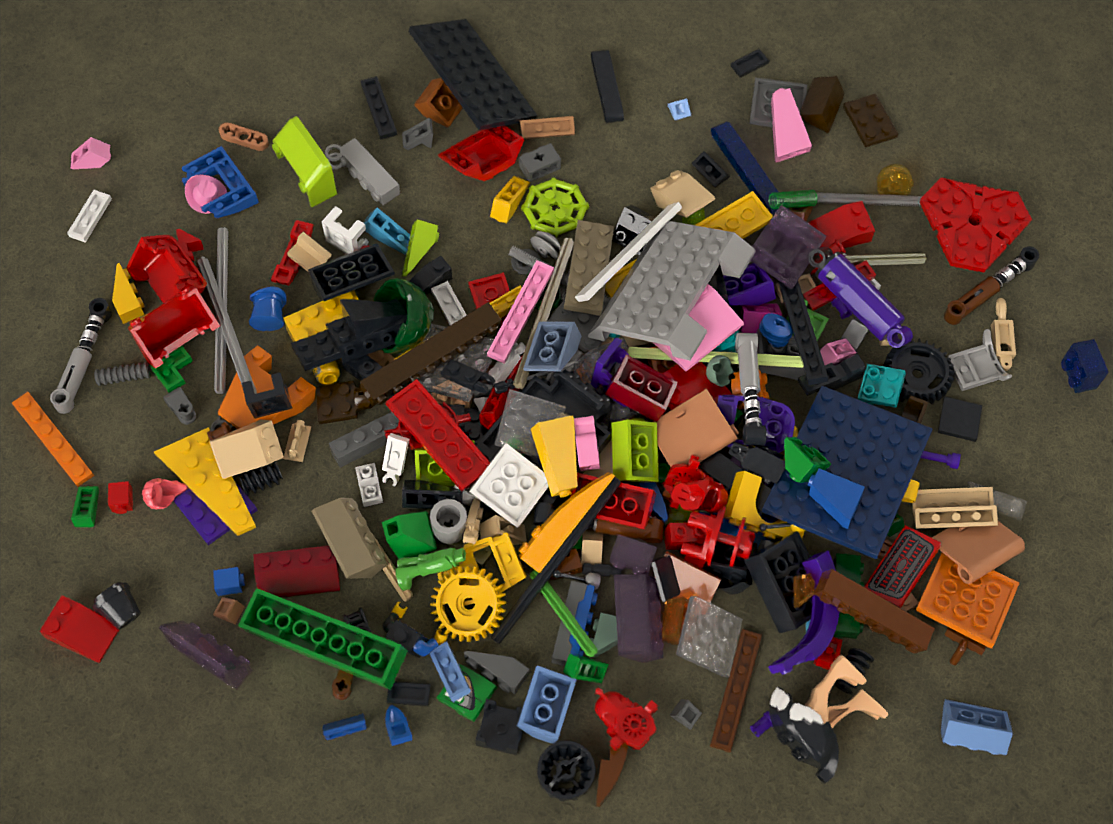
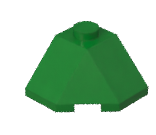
M786 437L784 440L785 469L790 473V477L795 482H809L811 475H816L818 469L826 470L830 467L831 463L817 449L801 445L803 442L797 437Z

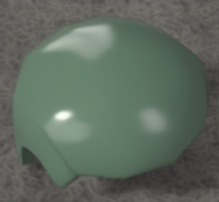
M716 355L707 365L706 376L711 383L717 386L724 387L730 383L728 377L733 373L731 361L726 356Z

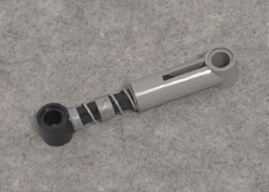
M96 298L90 302L89 324L85 326L86 330L82 333L81 340L79 341L80 345L72 351L57 389L50 396L51 403L59 413L65 414L74 408V398L92 358L90 351H92L91 347L98 338V330L112 316L111 309L103 298Z
M737 333L735 349L738 352L741 393L745 398L744 411L746 413L745 419L747 420L745 422L746 425L743 427V444L765 445L766 426L761 424V419L759 418L760 402L757 400L759 398L757 394L760 392L757 356L758 335L757 333Z

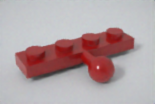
M867 260L855 266L869 281L876 277ZM823 283L803 293V298L808 301L809 304L807 306L812 311L836 298Z

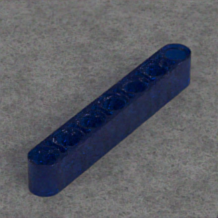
M726 121L711 128L712 138L748 190L756 194L774 217L772 223L785 218L786 211L789 208L772 209L770 207L769 196L771 193L778 191L733 126Z

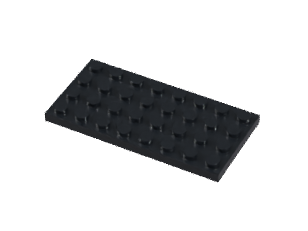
M467 19L410 26L409 34L478 130L517 124L521 120L536 119V112Z

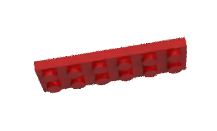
M417 379L386 401L387 407L461 492L475 483L490 464L489 460Z

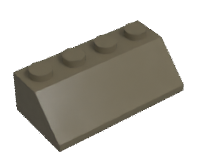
M338 498L312 510L346 578H372L388 565L384 558V553L379 549L374 535L370 532L367 522L362 517L358 505L353 498Z

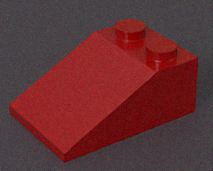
M863 201L845 204L808 222V227L812 228L815 232L814 241L817 248L829 247L835 242V239H838L844 248L871 242L875 232Z
M61 595L40 629V633L46 639L97 663L101 662L119 631L105 617Z

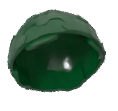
M401 278L386 280L380 289L376 291L373 301L388 302L397 298L400 304H404L407 310V321L400 327L395 338V344L381 349L384 353L388 354L404 353L420 345L429 335L432 328L431 322H433L434 317L432 303L429 302L425 293L414 283Z

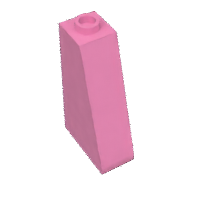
M790 88L776 90L772 95L771 106L774 153L777 163L810 152L812 145Z

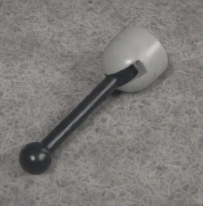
M559 570L553 572L555 578L565 577L583 581L584 584L595 586V590L600 585V575L596 573H588L585 577L561 573Z

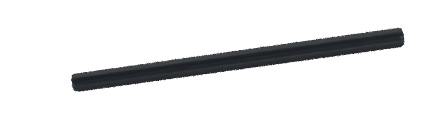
M614 477L512 607L500 623V626L491 635L495 642L500 644L552 576L553 572L577 543L621 484L618 478Z

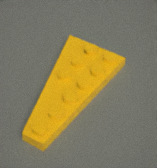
M209 427L154 451V454L200 500L219 516L237 536L256 528L233 477L224 479L221 477L209 442L210 439L207 435V432L210 431Z

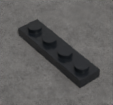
M378 77L360 80L380 140L397 136V130Z

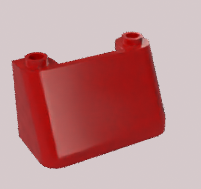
M170 235L141 237L126 267L129 275L135 281H148L163 303L179 294V290L187 285L189 287H196L200 294L207 286L206 280L179 242Z
M187 285L179 290V294L145 316L131 320L128 330L147 362L156 369L163 364L162 357L168 358L169 353L198 334H205L204 331L209 328L211 331H214L220 325L197 288Z

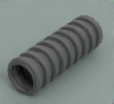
M139 362L138 365L132 363L131 366L126 364L125 367L120 365L119 368L114 366L113 368L108 367L101 370L95 369L94 376L96 384L101 386L102 384L107 385L108 383L113 384L120 381L126 382V380L132 381V379L138 380V378L142 380L144 377L148 379L151 376L149 363L144 362V364H141Z

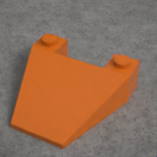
M257 345L244 356L258 394L272 390L274 386L271 375L268 374L272 367V355ZM236 373L220 406L218 415L237 429L260 419L271 420L274 425L302 413L315 401L316 387L300 377L288 387L293 409L254 419L246 404L243 387Z

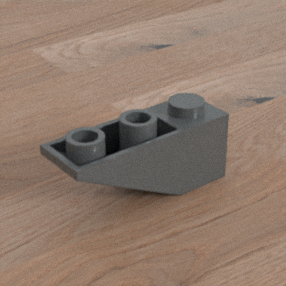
M465 651L464 653L465 663L469 667L480 669L486 679L489 681L494 679L506 693L511 691L515 694L529 676V668L513 657Z

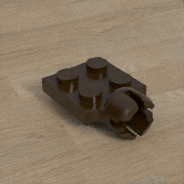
M354 381L316 387L319 424L357 419L359 411L373 407L360 387H356Z

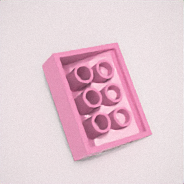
M707 284L689 314L691 318L707 330V334L692 359L685 360L673 357L670 346L654 344L682 369L687 371L741 328L744 322L718 292Z

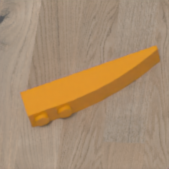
M607 472L573 494L550 515L541 527L538 525L531 533L533 537L528 543L524 542L518 556L540 573L615 476Z

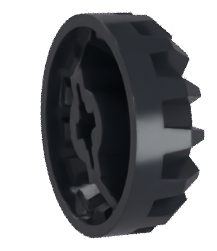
M556 742L547 747L539 758L537 778L542 790L544 789L551 798L554 797L562 802H565V800L575 801L588 792L594 781V760L589 751L576 742ZM555 765L557 767L556 775L553 777L552 780L551 770L552 767ZM579 767L581 776L577 783L574 778L576 769ZM562 769H570V775L567 773L562 775ZM572 782L574 784L573 787L566 789L558 787L561 783L567 784Z

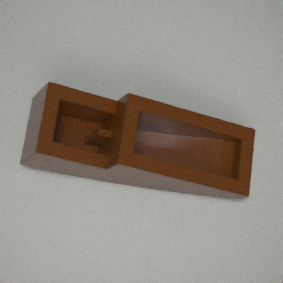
M625 743L617 751L610 747L609 760L601 759L596 807H600L608 798L621 775L628 745Z

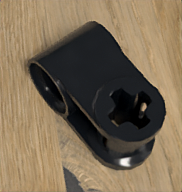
M362 607L358 608V611L342 615L345 623L371 633Z

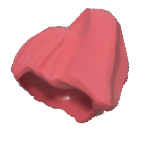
M152 479L145 484L142 490L143 500L151 509H165L173 502L176 496L185 492L188 487L177 480Z

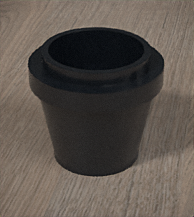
M127 582L115 583L93 601L94 605L92 608L94 611L100 613L118 630L130 624L141 614L130 592L131 587Z

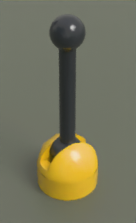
M761 523L759 525L760 531L790 527L794 532L805 531L790 523L771 525Z

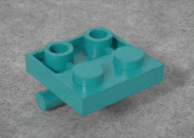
M867 364L858 400L873 406L877 404L896 408L906 375L905 370Z

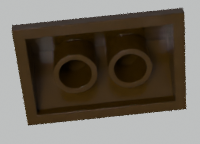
M837 76L814 77L799 112L802 120L826 133H829L845 94Z

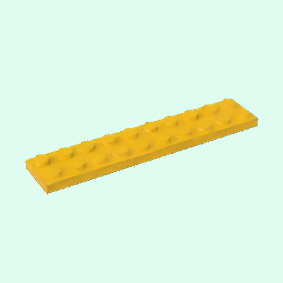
M752 191L695 224V226L735 232L744 239L773 222L774 217ZM637 259L623 266L606 283L605 293L608 297L610 296V299Z

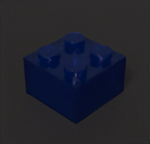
M1095 339L1073 343L1061 362L1062 369L1067 372L1069 385L1074 389L1075 394L1097 389L1109 373Z

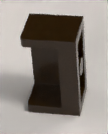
M910 396L901 417L921 424L929 402Z

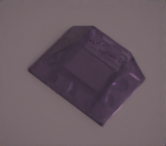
M781 205L752 247L755 249V254L751 261L792 289L810 263L808 259L810 252L820 248L827 236Z

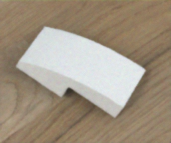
M375 463L355 467L363 506L367 507L383 503Z

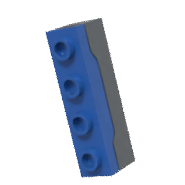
M571 580L565 605L585 631L586 625H591L593 613L590 612L591 605H596L598 594L594 593L595 586ZM561 620L552 655V663L565 666L569 654L583 656L584 651H581V646Z

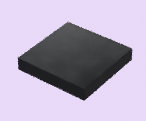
M944 397L937 433L976 442L983 405Z

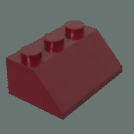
M626 354L612 378L605 395L657 422L666 411L678 382Z

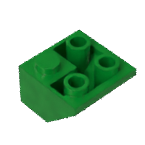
M426 511L398 515L382 522L386 541L398 559L418 557L419 554L424 555L437 549L429 515Z

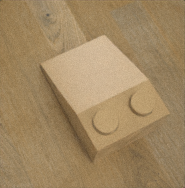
M679 170L672 172L666 179L659 180L655 186L650 188L659 208L665 209L668 205L679 202L682 209L677 214L686 218L715 200V197L690 174Z
M260 419L209 441L223 479L268 465L284 457L271 420Z

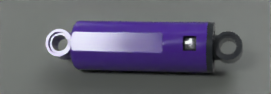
M821 247L810 252L809 262L813 267L818 268L815 276L879 341L887 339L888 343L894 348L902 347L911 342L913 337L911 329L907 326H901L905 320L904 315L841 252L833 254L829 247ZM898 333L901 334L902 341L898 338Z

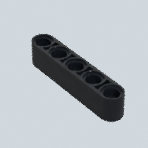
M608 49L592 51L591 62L605 123L624 121L623 107L610 52Z

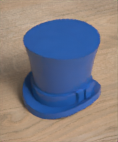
M266 287L251 294L250 301L253 302L254 307L249 325L259 331H274L284 326L282 308L286 305L287 300L285 292L278 287Z

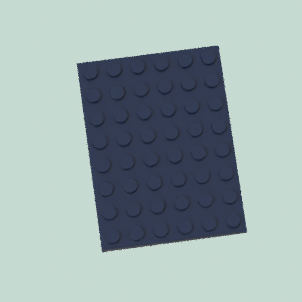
M821 386L797 438L802 440L803 443L801 445L817 449L831 463L830 467L824 471L865 487L848 529L839 524L809 495L811 487L808 486V482H795L786 469H784L778 483H774L762 508V512L877 559L933 429Z

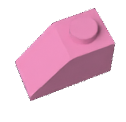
M90 137L72 153L71 169L102 167L111 158L110 145Z
M846 338L827 343L820 350L824 366L830 363L836 365L843 359L857 354Z

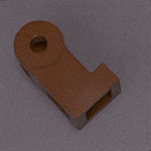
M577 549L570 550L569 556L564 558L556 570L571 575L582 573V564ZM552 574L549 580H557L564 577L555 578Z

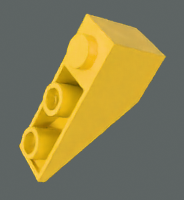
M117 263L112 301L123 324L137 317L143 316L142 308L145 306L141 297L136 298L135 296L138 291L134 283H129L128 281L131 277L127 268L122 269L120 263Z

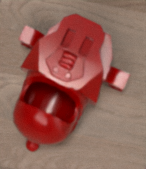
M692 454L688 465L684 463L672 465L663 482L664 488L671 495L669 502H671L670 507L677 509L680 504L683 510L693 512L701 509L709 513H718L719 508L726 507L729 497L727 490L722 484L714 481L712 477L698 468L700 464L698 456Z
M596 688L595 693L600 695V697L596 701L595 712L607 726V734L612 737L610 746L617 751L625 743L634 750H640L656 732L652 715L658 710V705L651 700L643 709L641 705L636 702L633 703L618 692L609 691L603 693L601 688Z

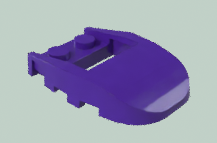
M743 395L718 396L717 406L729 425L735 422L738 401L744 402L745 400ZM759 397L757 399L760 402L759 418L761 419V424L766 426V443L764 446L780 453L785 450V438L793 437L795 426L793 412L789 407L780 402ZM738 439V440L734 441V442L743 444V440H739V439Z

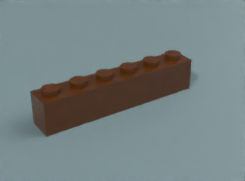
M833 569L822 572L814 592L816 596L820 597L822 602L836 606L837 610L841 613L849 614L855 617V621L869 625L874 632L888 636L890 641L902 644L909 652L917 653L927 650L935 628Z

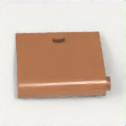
M707 389L664 414L657 422L653 421L657 423L658 447L670 467L674 464L684 463L688 465L692 454L698 456V461L701 462L738 440L736 436L739 432L734 424H728Z
M999 521L998 526L949 527L932 537L941 542L939 550L958 564V575L966 584L976 581L1025 549L1024 540Z

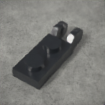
M453 359L441 371L443 378L482 394H486L489 391L485 384L493 385L496 382L494 377L488 373H483Z

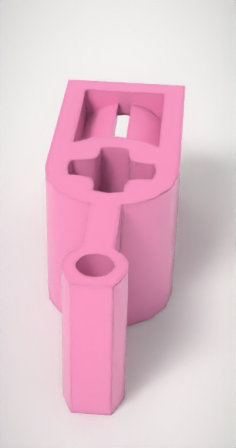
M594 416L574 418L579 468L581 471L599 469L600 460Z

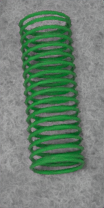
M815 190L773 192L769 196V205L772 209L809 207L816 205L818 197Z

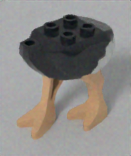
M838 656L832 663L829 672L812 690L810 699L805 705L794 703L790 693H785L783 688L778 686L773 692L769 704V715L774 731L778 734L776 736L783 745L787 744L792 750V756L797 761H802L818 768L815 775L824 784L834 777L838 765L839 746L832 728L843 717L855 710L862 711L876 720L879 717L885 719L888 716L887 711L864 690H859L851 700L843 705L828 706V694L837 679H842L854 686L858 683L863 685L866 682L865 677L843 656Z

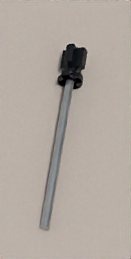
M579 360L567 363L564 368L578 364ZM542 371L528 376L527 380L532 379L535 375L539 377L554 371ZM512 378L507 379V383L505 381L495 383V392L497 394L506 392L508 387L515 389Z

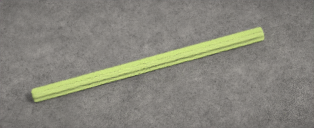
M628 348L629 356L636 359L672 360L659 348ZM711 351L699 361L709 363L716 355H723L730 359L731 364H739L738 353ZM757 354L758 365L803 368L800 356Z

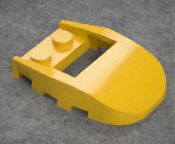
M507 532L500 536L483 538L476 541L475 544L467 543L462 547L466 551V559L463 562H459L457 567H462L463 571H465V566H470L472 571L474 566H478L473 553L491 546L505 583L501 584L503 588L499 590V593L504 592L527 577L512 544L510 535ZM453 566L452 569L458 573L457 567ZM450 570L438 573V579L446 581L443 575L448 574L451 576ZM460 578V585L479 586V579ZM469 597L465 600L464 605L474 604L475 601Z

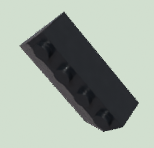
M377 243L307 269L318 297L323 301L395 275L393 268Z
M798 531L750 555L748 559H744L779 634L796 630L808 622L812 615L811 586L802 564L810 555Z

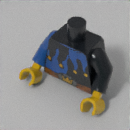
M400 602L396 603L392 613L382 625L383 630L387 633L385 637L388 640L402 645L408 653L418 658L428 655L438 645L446 642L448 634L441 635L442 630L438 629L434 639H428L399 620L407 610V607L405 609L399 607Z

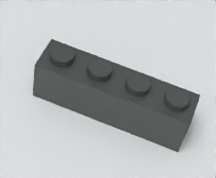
M393 412L329 443L330 451L339 468L387 445L388 438L385 437L384 430L394 429L398 427L399 419Z

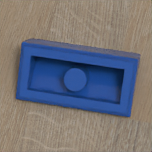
M364 714L323 725V733L326 740L365 730L367 725Z

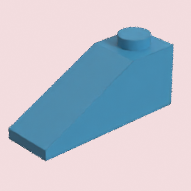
M376 208L363 222L366 227L365 231L376 240L406 255L410 234L380 209Z

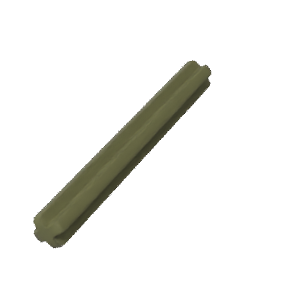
M925 253L844 255L854 266L866 260L869 265L924 264L927 260Z

